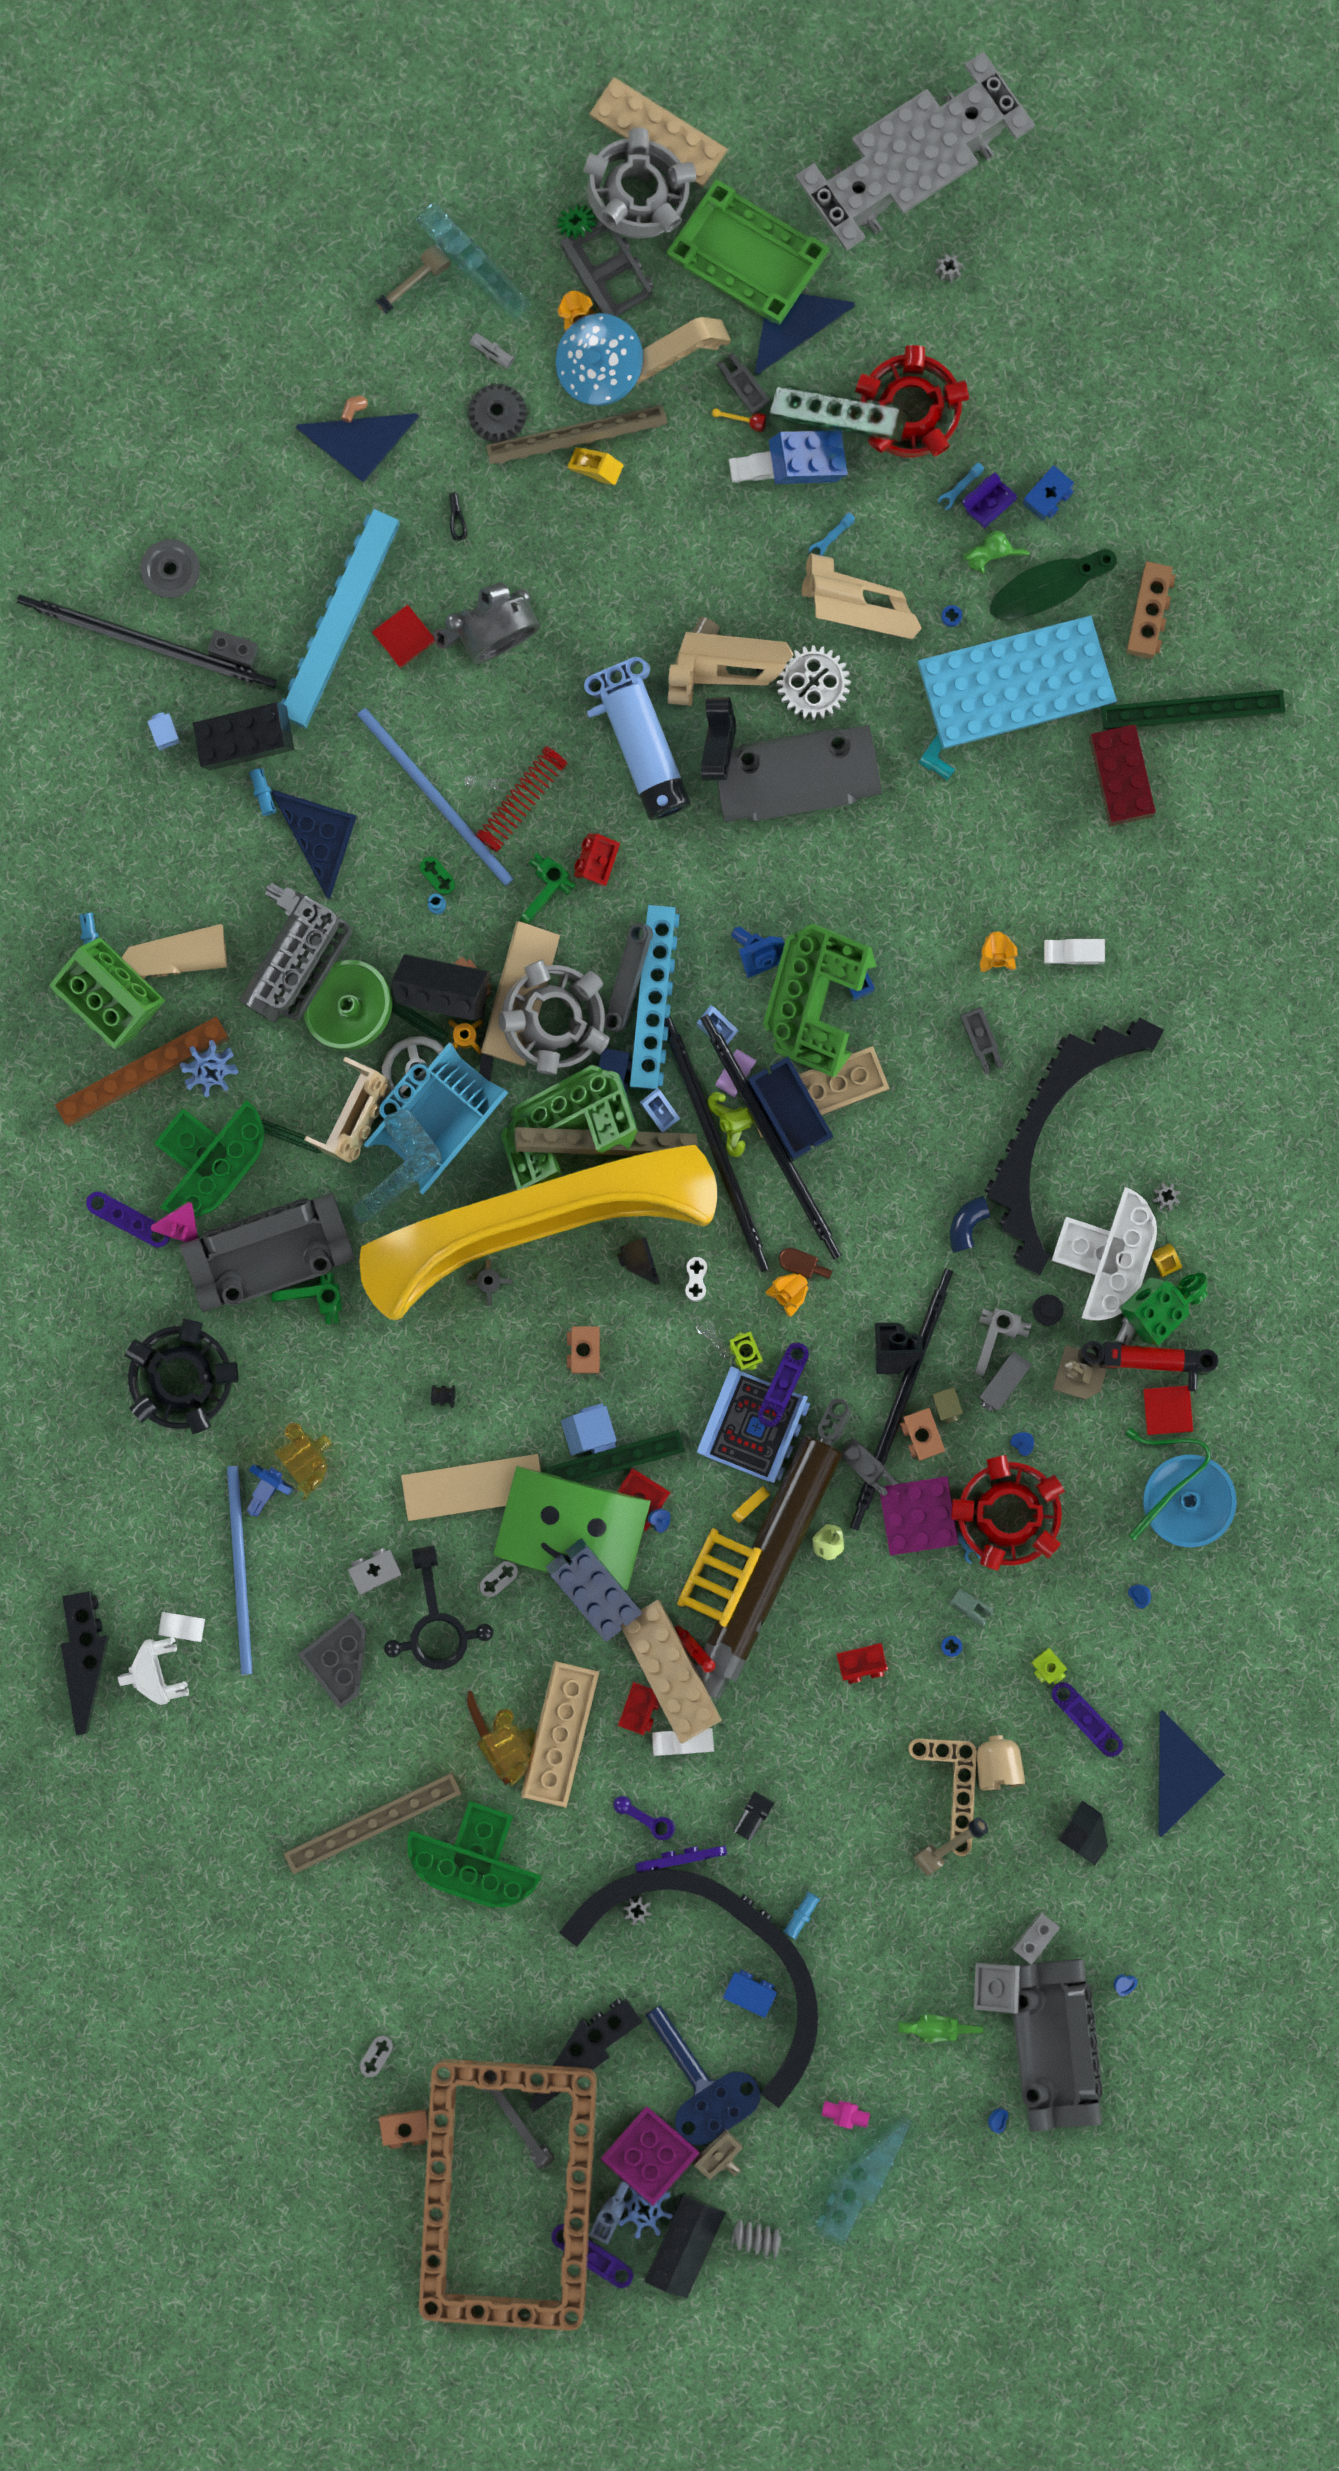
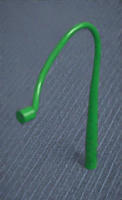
M1132 1428L1126 1431L1125 1435L1131 1440H1137L1143 1444L1194 1443L1202 1446L1206 1451V1458L1203 1464L1173 1487L1128 1534L1133 1541L1137 1540V1537L1144 1532L1172 1497L1207 1466L1211 1458L1210 1449L1201 1440L1184 1438L1152 1441L1140 1438L1139 1434Z

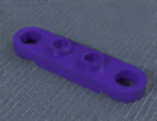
M93 1192L88 1196L86 1206L94 1215L154 1247L161 1248L169 1242L170 1237L166 1235L161 1242L153 1241L152 1234L154 1231L151 1230V1225L156 1223V1221L102 1192ZM95 1197L104 1199V1206L100 1210H95L92 1207V1200Z
M803 1343L790 1344L781 1360L758 1412V1420L765 1427H774L780 1422L809 1356V1351ZM799 1349L803 1352L804 1356L801 1360H795L791 1357V1351ZM766 1410H773L776 1413V1418L767 1421L763 1417V1413Z
M1064 1682L1056 1684L1052 1689L1051 1696L1061 1710L1104 1755L1114 1757L1120 1754L1123 1749V1742L1113 1729L1070 1684ZM1062 1687L1067 1688L1070 1692L1069 1698L1065 1701L1057 1698V1691ZM1110 1738L1115 1739L1118 1743L1117 1749L1113 1752L1105 1749V1742Z
M726 1845L698 1850V1846L685 1848V1853L675 1855V1851L661 1853L662 1858L635 1863L636 1873L728 1855Z
M559 2224L553 2229L551 2239L556 2247L564 2251L565 2242L558 2241L556 2237L558 2231L564 2230V2224ZM589 2239L587 2268L618 2288L628 2287L633 2280L632 2268ZM619 2269H623L628 2273V2279L624 2282H619L615 2278V2273Z

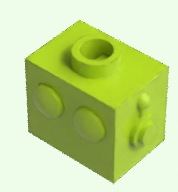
M751 1331L745 1334L742 1332L735 1334V1338L729 1340V1349L735 1355L737 1367L740 1368L741 1372L747 1369L750 1371L756 1369L759 1364L763 1363Z

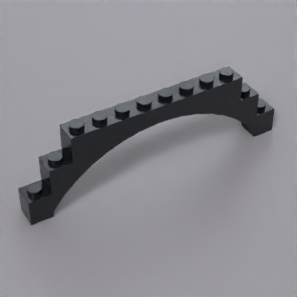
M1139 1017L1137 1022H1131L1126 1032L1130 1035L1129 1037L1104 1025L1102 1030H1096L1091 1040L1095 1043L1094 1045L1070 1033L1067 1038H1061L1056 1048L1060 1052L1056 1059L1051 1058L1046 1068L1050 1072L1046 1079L1041 1078L1036 1088L1039 1091L1036 1100L1031 1098L1025 1109L1029 1113L1025 1120L1020 1119L1015 1129L1019 1133L1015 1140L1010 1139L1005 1149L1008 1155L1005 1161L1000 1159L995 1169V1172L998 1173L995 1181L990 1179L984 1192L988 1193L986 1199L1010 1211L1009 1214L1004 1212L999 1222V1225L1002 1226L1000 1232L1024 1243L1023 1247L1018 1246L1013 1255V1258L1016 1259L1015 1265L1040 1276L1051 1255L1045 1252L1033 1220L1030 1202V1172L1037 1140L1053 1108L1071 1087L1094 1069L1127 1054L1144 1050L1152 1053L1164 1029Z

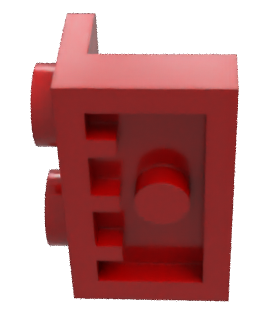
M597 833L588 834L582 842V852L574 866V877L584 878L601 886H606L620 843Z
M882 1643L836 1654L842 1680H848V1684L861 1682V1677L870 1675L871 1679L885 1676L884 1671L888 1670Z
M633 1682L618 1723L619 1727L644 1735L645 1731L650 1732L654 1719L650 1718L653 1709L658 1711L660 1705L652 1688Z

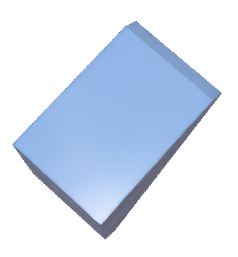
M710 1005L702 1017L707 1014L709 1015L718 1033L722 1034L728 1045L739 1030L715 1007ZM699 1019L697 1027L709 1036L702 1021Z
M659 1088L640 1102V1106L662 1133L680 1119Z

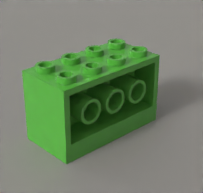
M100 937L79 947L49 985L54 990L56 996L63 999L74 1013L80 1015L87 1022L89 1028L96 1031L103 1038L104 1042L114 1049L134 1039L165 1002Z

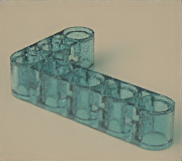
M400 1109L385 1118L384 1124L386 1130L408 1159L355 1204L353 1215L361 1223L367 1222L383 1213L441 1161L439 1149L413 1114L407 1109Z

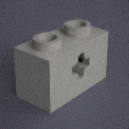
M385 1548L373 1552V1558L367 1561L361 1558L351 1563L352 1568L348 1569L359 1595L402 1576V1572L391 1550L386 1551ZM371 1564L381 1568L377 1571L378 1576L376 1577L374 1574L368 1573L371 1570Z
M1039 1912L1011 1949L1032 1965L1060 1927Z

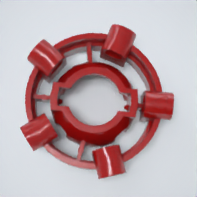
M920 345L906 346L905 354L884 361L874 369L870 376L862 373L855 389L856 393L861 394V418L870 436L867 442L880 453L887 451L893 455L907 458L921 457L930 453L933 457H936L950 447L948 440L954 434L960 421L962 402L969 400L965 380L957 382L952 373L943 364L925 356V347ZM903 368V373L923 375L924 370L932 373L945 384L943 389L944 396L939 386L935 387L932 383L921 377L905 376L900 378L897 370ZM892 372L895 380L886 386V389L880 396L878 412L868 415L867 403L874 404L881 386L880 379ZM920 387L931 399H934V405L930 406V410L925 418L911 423L901 420L896 414L887 416L885 406L892 402L894 395L899 389ZM946 402L948 410L954 409V417L948 431L943 435L939 428L935 429V425L942 420L944 403ZM879 419L881 424L874 431L869 421ZM892 431L899 435V441L911 443L912 449L893 446L896 436ZM922 441L921 446L923 448L916 449V442Z
M1006 1455L986 1459L988 1467L981 1470L968 1482L960 1499L952 1500L951 1520H958L960 1531L966 1543L981 1557L979 1564L992 1570L999 1571L1001 1565L1013 1566L1028 1563L1041 1555L1049 1559L1061 1545V1542L1056 1539L1062 1519L1059 1495L1065 1492L1061 1483L1054 1474L1047 1478L1040 1471L1029 1465L1008 1462ZM1010 1470H1017L1015 1481L995 1483L991 1485L992 1488L982 1493L977 1502L976 1510H974V1500H967V1497L980 1479L988 1475L989 1481L1010 1476ZM1021 1472L1032 1476L1039 1482L1035 1485V1488L1045 1504L1051 1501L1053 1515H1043V1505L1040 1504L1038 1497L1031 1492L1028 1486L1019 1482ZM1014 1494L1021 1497L1027 1503L1028 1508L1035 1509V1514L1033 1515L1035 1521L1027 1522L1026 1526L1019 1532L1004 1533L995 1527L991 1519H983V1506L993 1505L1000 1496ZM973 1513H975L979 1531H983L988 1536L990 1543L999 1547L1011 1548L1012 1559H1004L1006 1552L986 1544L983 1550L979 1548L969 1535L965 1521L972 1522ZM1043 1518L1053 1519L1050 1532L1043 1530L1031 1545L1035 1551L1024 1557L1016 1558L1015 1547L1024 1545L1031 1536L1036 1535L1042 1525Z

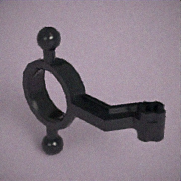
M435 1545L412 1549L415 1569L422 1568L429 1615L423 1616L414 1625L410 1634V1641L400 1643L397 1640H389L385 1643L384 1652L387 1656L395 1658L403 1651L412 1650L414 1657L422 1665L431 1669L444 1670L454 1666L463 1658L467 1649V1640L478 1638L481 1641H489L494 1635V1630L489 1624L483 1623L475 1630L465 1631L463 1624L456 1617L447 1613H439L432 1566H438ZM433 1621H444L451 1624L459 1635V1645L456 1651L443 1659L432 1658L426 1655L421 1650L418 1642L421 1630Z

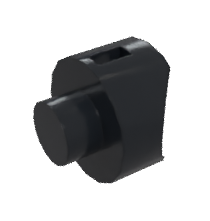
M1043 1295L1032 1306L1033 1317L1042 1326H1052L1060 1321L1063 1316V1304L1054 1295Z

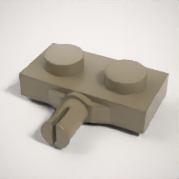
M725 2129L693 2161V2165L709 2180L725 2168L735 2177L737 2173H740L741 2169L732 2161L743 2146Z

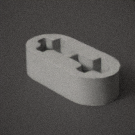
M510 1561L501 1563L481 1581V1593L487 1597H494L517 1577V1566ZM503 1566H512L514 1568L511 1578L509 1576H505L502 1580L499 1578L504 1572ZM497 1578L499 1582L494 1586L496 1591L494 1593L491 1591L485 1592L486 1585L484 1583L486 1581L491 1583Z
M380 2035L372 2042L360 2063V2071L364 2076L374 2077L380 2072L393 2049V2042L388 2036ZM386 2040V2046L389 2050H383L380 2056L377 2055L376 2052L379 2046L376 2043ZM373 2057L377 2058L374 2064L377 2068L376 2071L371 2070L367 2072V2067L364 2063L371 2062Z

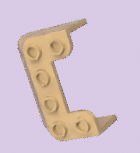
M345 1057L343 1061L361 1074L326 1144L308 1136L304 1140L327 1155L346 1162H352L359 1157L360 1148L364 1140L369 1136L375 1118L380 1114V1105L391 1092L390 1080L376 1070Z

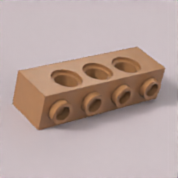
M1146 561L1126 654L1153 659L1155 653L1159 654L1162 640H1158L1159 632H1164L1166 618L1162 617L1164 609H1169L1171 600L1167 593L1169 588H1173L1176 576L1172 574L1173 567ZM1154 584L1159 585L1162 588V592L1155 594L1151 591L1150 586ZM1149 606L1155 607L1157 615H1148L1146 608ZM1148 628L1152 631L1153 636L1146 638L1141 634V630Z

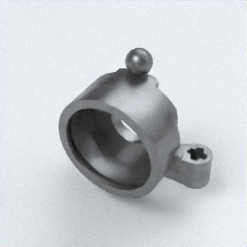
M499 582L480 589L477 607L474 610L465 609L460 614H449L445 621L446 626L434 632V640L441 649L462 642L473 663H481L498 657L520 645L534 635L541 625L529 605L530 594L524 589H519L509 596L507 586Z

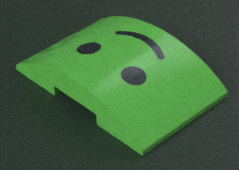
M516 1466L493 1555L520 1565L548 1572L546 1566L561 1554L570 1564L572 1561L566 1550L582 1538L625 1590H628L651 1501Z

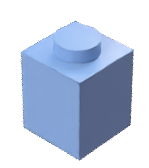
M158 713L151 717L152 720L147 721L158 750L180 743L169 713L166 715Z

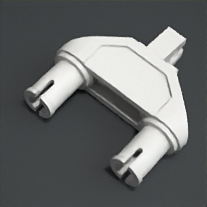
M174 1637L159 1641L145 1640L137 1653L132 1667L128 1668L129 1672L118 1676L120 1686L133 1684V1687L137 1688L139 1692L160 1705L167 1704L170 1699L188 1696L189 1688L185 1689L188 1686L185 1681L169 1686L164 1683L158 1661V1655L177 1651V1645L173 1644V1642H176Z

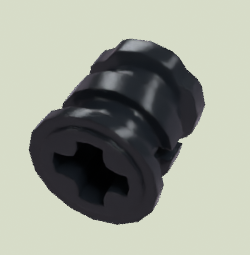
M432 1385L431 1406H435V1404H440V1406L450 1404L451 1408H454L455 1385H452L451 1388L443 1385L441 1388H438L436 1385Z

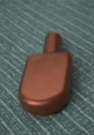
M785 1248L779 1255V1263L785 1270L801 1274L808 1279L812 1277L813 1273L830 1279L832 1270L817 1265L818 1258L795 1248Z

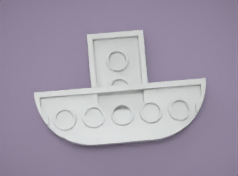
M1127 1187L1123 1190L1110 1231L1065 1217L1051 1259L1053 1262L1095 1275L1081 1317L1085 1320H1106L1122 1313L1120 1307L1141 1287L1154 1249L1157 1225L1152 1210L1142 1196Z

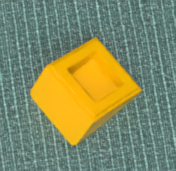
M1170 1243L1152 1252L1151 1257L1161 1277L1182 1268L1177 1253Z

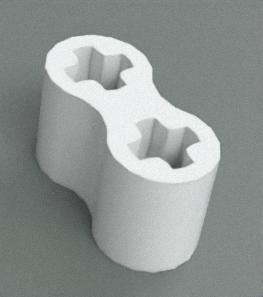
M693 1257L688 1261L686 1267L689 1283L686 1286L685 1292L690 1301L699 1302L703 1300L706 1294L703 1278L707 1272V1264L702 1258ZM695 1262H699V1265L704 1268L699 1271V1274H694V1270L690 1269V1266H694ZM694 1285H698V1288L702 1290V1293H698V1297H693V1293L689 1292V1289H693Z
M162 1612L158 1635L201 1642L205 1619Z

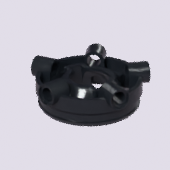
M183 1319L181 1326L161 1329L151 1334L143 1342L134 1339L129 1346L125 1357L131 1360L128 1384L134 1400V1404L129 1409L142 1423L150 1419L167 1428L190 1429L192 1435L212 1427L209 1420L214 1418L224 1407L230 1395L232 1383L239 1382L237 1362H230L223 1347L212 1336L201 1331L203 1323ZM179 1335V1340L201 1345L202 1339L209 1342L202 1351L192 1346L179 1345L167 1348L161 1353L158 1352L152 1359L156 1350L151 1347L169 1336ZM212 1346L219 1353L223 1363L215 1364L216 1376H213L210 1366L213 1364L206 1355ZM175 1358H185L193 1362L199 1372V1381L206 1385L202 1394L199 1397L193 1393L183 1397H176L167 1393L161 1384V1374L157 1372L158 1368L162 1366V1361L169 1362ZM149 1361L150 1365L147 1371H149L148 1381L150 1382L151 1393L158 1403L167 1408L163 1419L156 1415L161 1410L148 1395L144 1394L141 1396L139 1390L140 1366L146 1368ZM216 1381L218 1385H225L220 1399L212 1395ZM210 1397L218 1403L208 1413L206 1408L199 1407ZM194 1407L196 1409L184 1415L187 1422L167 1421L171 1410L185 1412L186 1408Z

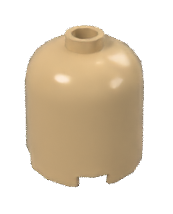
M1003 1735L989 1737L988 1742L979 1746L977 1750V1768L980 1790H1000V1785L1002 1784L1010 1785L1011 1788L1025 1785L1020 1749L1014 1741L1003 1739Z

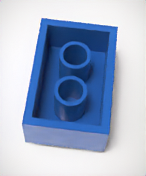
M841 431L780 432L769 439L775 484L837 482L848 475Z

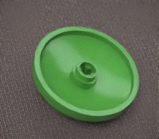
M358 960L336 962L304 1013L306 1025L311 1034L329 1048L340 1051L362 1048L374 1041L382 1033L389 1021L392 1011L391 989L384 976L365 962ZM309 985V987H308V989H307L306 994H308V992H309V990H310V985Z

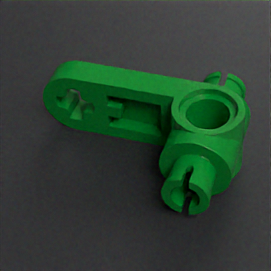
M538 852L534 855V859L531 858L528 864L536 869L534 874L547 886L520 917L519 921L526 924L531 923L559 889L565 895H569L570 889L573 890L576 886L575 883L568 879L570 873L562 865L556 863L550 857L544 859ZM552 870H557L561 874L560 878L556 881H552L547 877L548 873Z
M327 1273V1280L325 1274L320 1275L319 1286L270 1293L272 1302L317 1297L319 1313L325 1315V1325H332L331 1318H333V1324L340 1323L338 1312H342L339 1284H334V1273ZM331 1290L335 1293V1299L331 1303H326L323 1300V1294Z

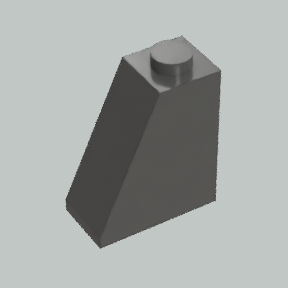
M1014 1351L1010 1353L978 1399L982 1401L980 1405L989 1412H992L993 1409L996 1412L999 1411L1032 1364Z

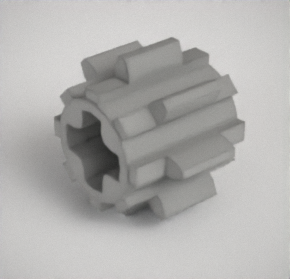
M945 254L944 259H937L936 264L939 268L935 269V274L941 275V282L947 279L952 284L954 277H961L959 270L962 269L963 263L956 261L957 255L952 258ZM953 266L952 270L945 271V267Z
M1161 1183V1191L1154 1189L1153 1192L1157 1195V1198L1152 1202L1160 1204L1159 1210L1167 1206L1168 1210L1172 1211V1203L1180 1204L1176 1196L1181 1191L1175 1192L1173 1190L1174 1184L1166 1187L1164 1183ZM1168 1191L1170 1192L1169 1197L1172 1198V1200L1164 1202V1197L1161 1195V1193L1165 1194Z
M642 1896L636 1902L629 1898L631 1905L623 1906V1909L629 1911L625 1919L632 1918L633 1925L636 1924L637 1920H641L645 1924L644 1916L652 1914L646 1911L650 1902L643 1904ZM641 1905V1910L644 1913L635 1917L631 1908Z

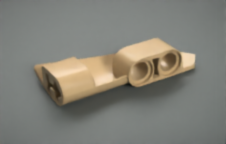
M219 924L128 947L122 959L143 979L145 976L154 978L168 976L171 973L179 975L181 974L180 972L227 968L223 925Z

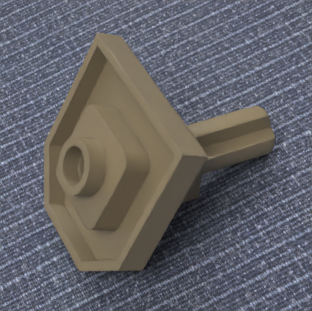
M1065 1345L1052 1390L1086 1400L1101 1391L1107 1369L1100 1368V1362L1093 1367L1080 1363L1078 1360V1351L1080 1349ZM1086 1352L1090 1359H1096V1354Z

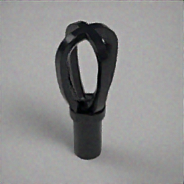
M450 493V531L455 541H462L467 538V527L459 505L458 493ZM456 515H458L462 524L463 533L461 536L455 534Z

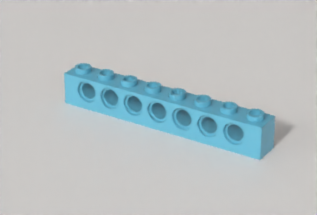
M648 905L646 925L651 927L653 937L650 941L641 973L630 1089L654 1091L658 1086H663L664 1073L660 1072V1063L665 1064L666 1050H662V1042L667 1041L668 1027H664V1020L670 1016L671 1005L666 1004L667 995L672 996L673 982H669V973H674L675 959H671V951L676 950L677 937L673 936L674 927L678 928L680 916V914H675V907ZM658 926H666L669 930L665 936L657 935L655 930ZM663 948L666 951L665 957L662 959L654 957V950ZM659 970L664 974V978L661 981H654L651 978L652 972ZM652 993H658L661 995L662 1000L658 1004H652L648 999ZM649 1016H656L660 1022L657 1026L651 1027L646 1023V1020ZM648 1038H653L657 1041V1046L654 1049L650 1050L644 1046V1042ZM645 1061H652L655 1064V1068L651 1072H645L642 1069V1064Z

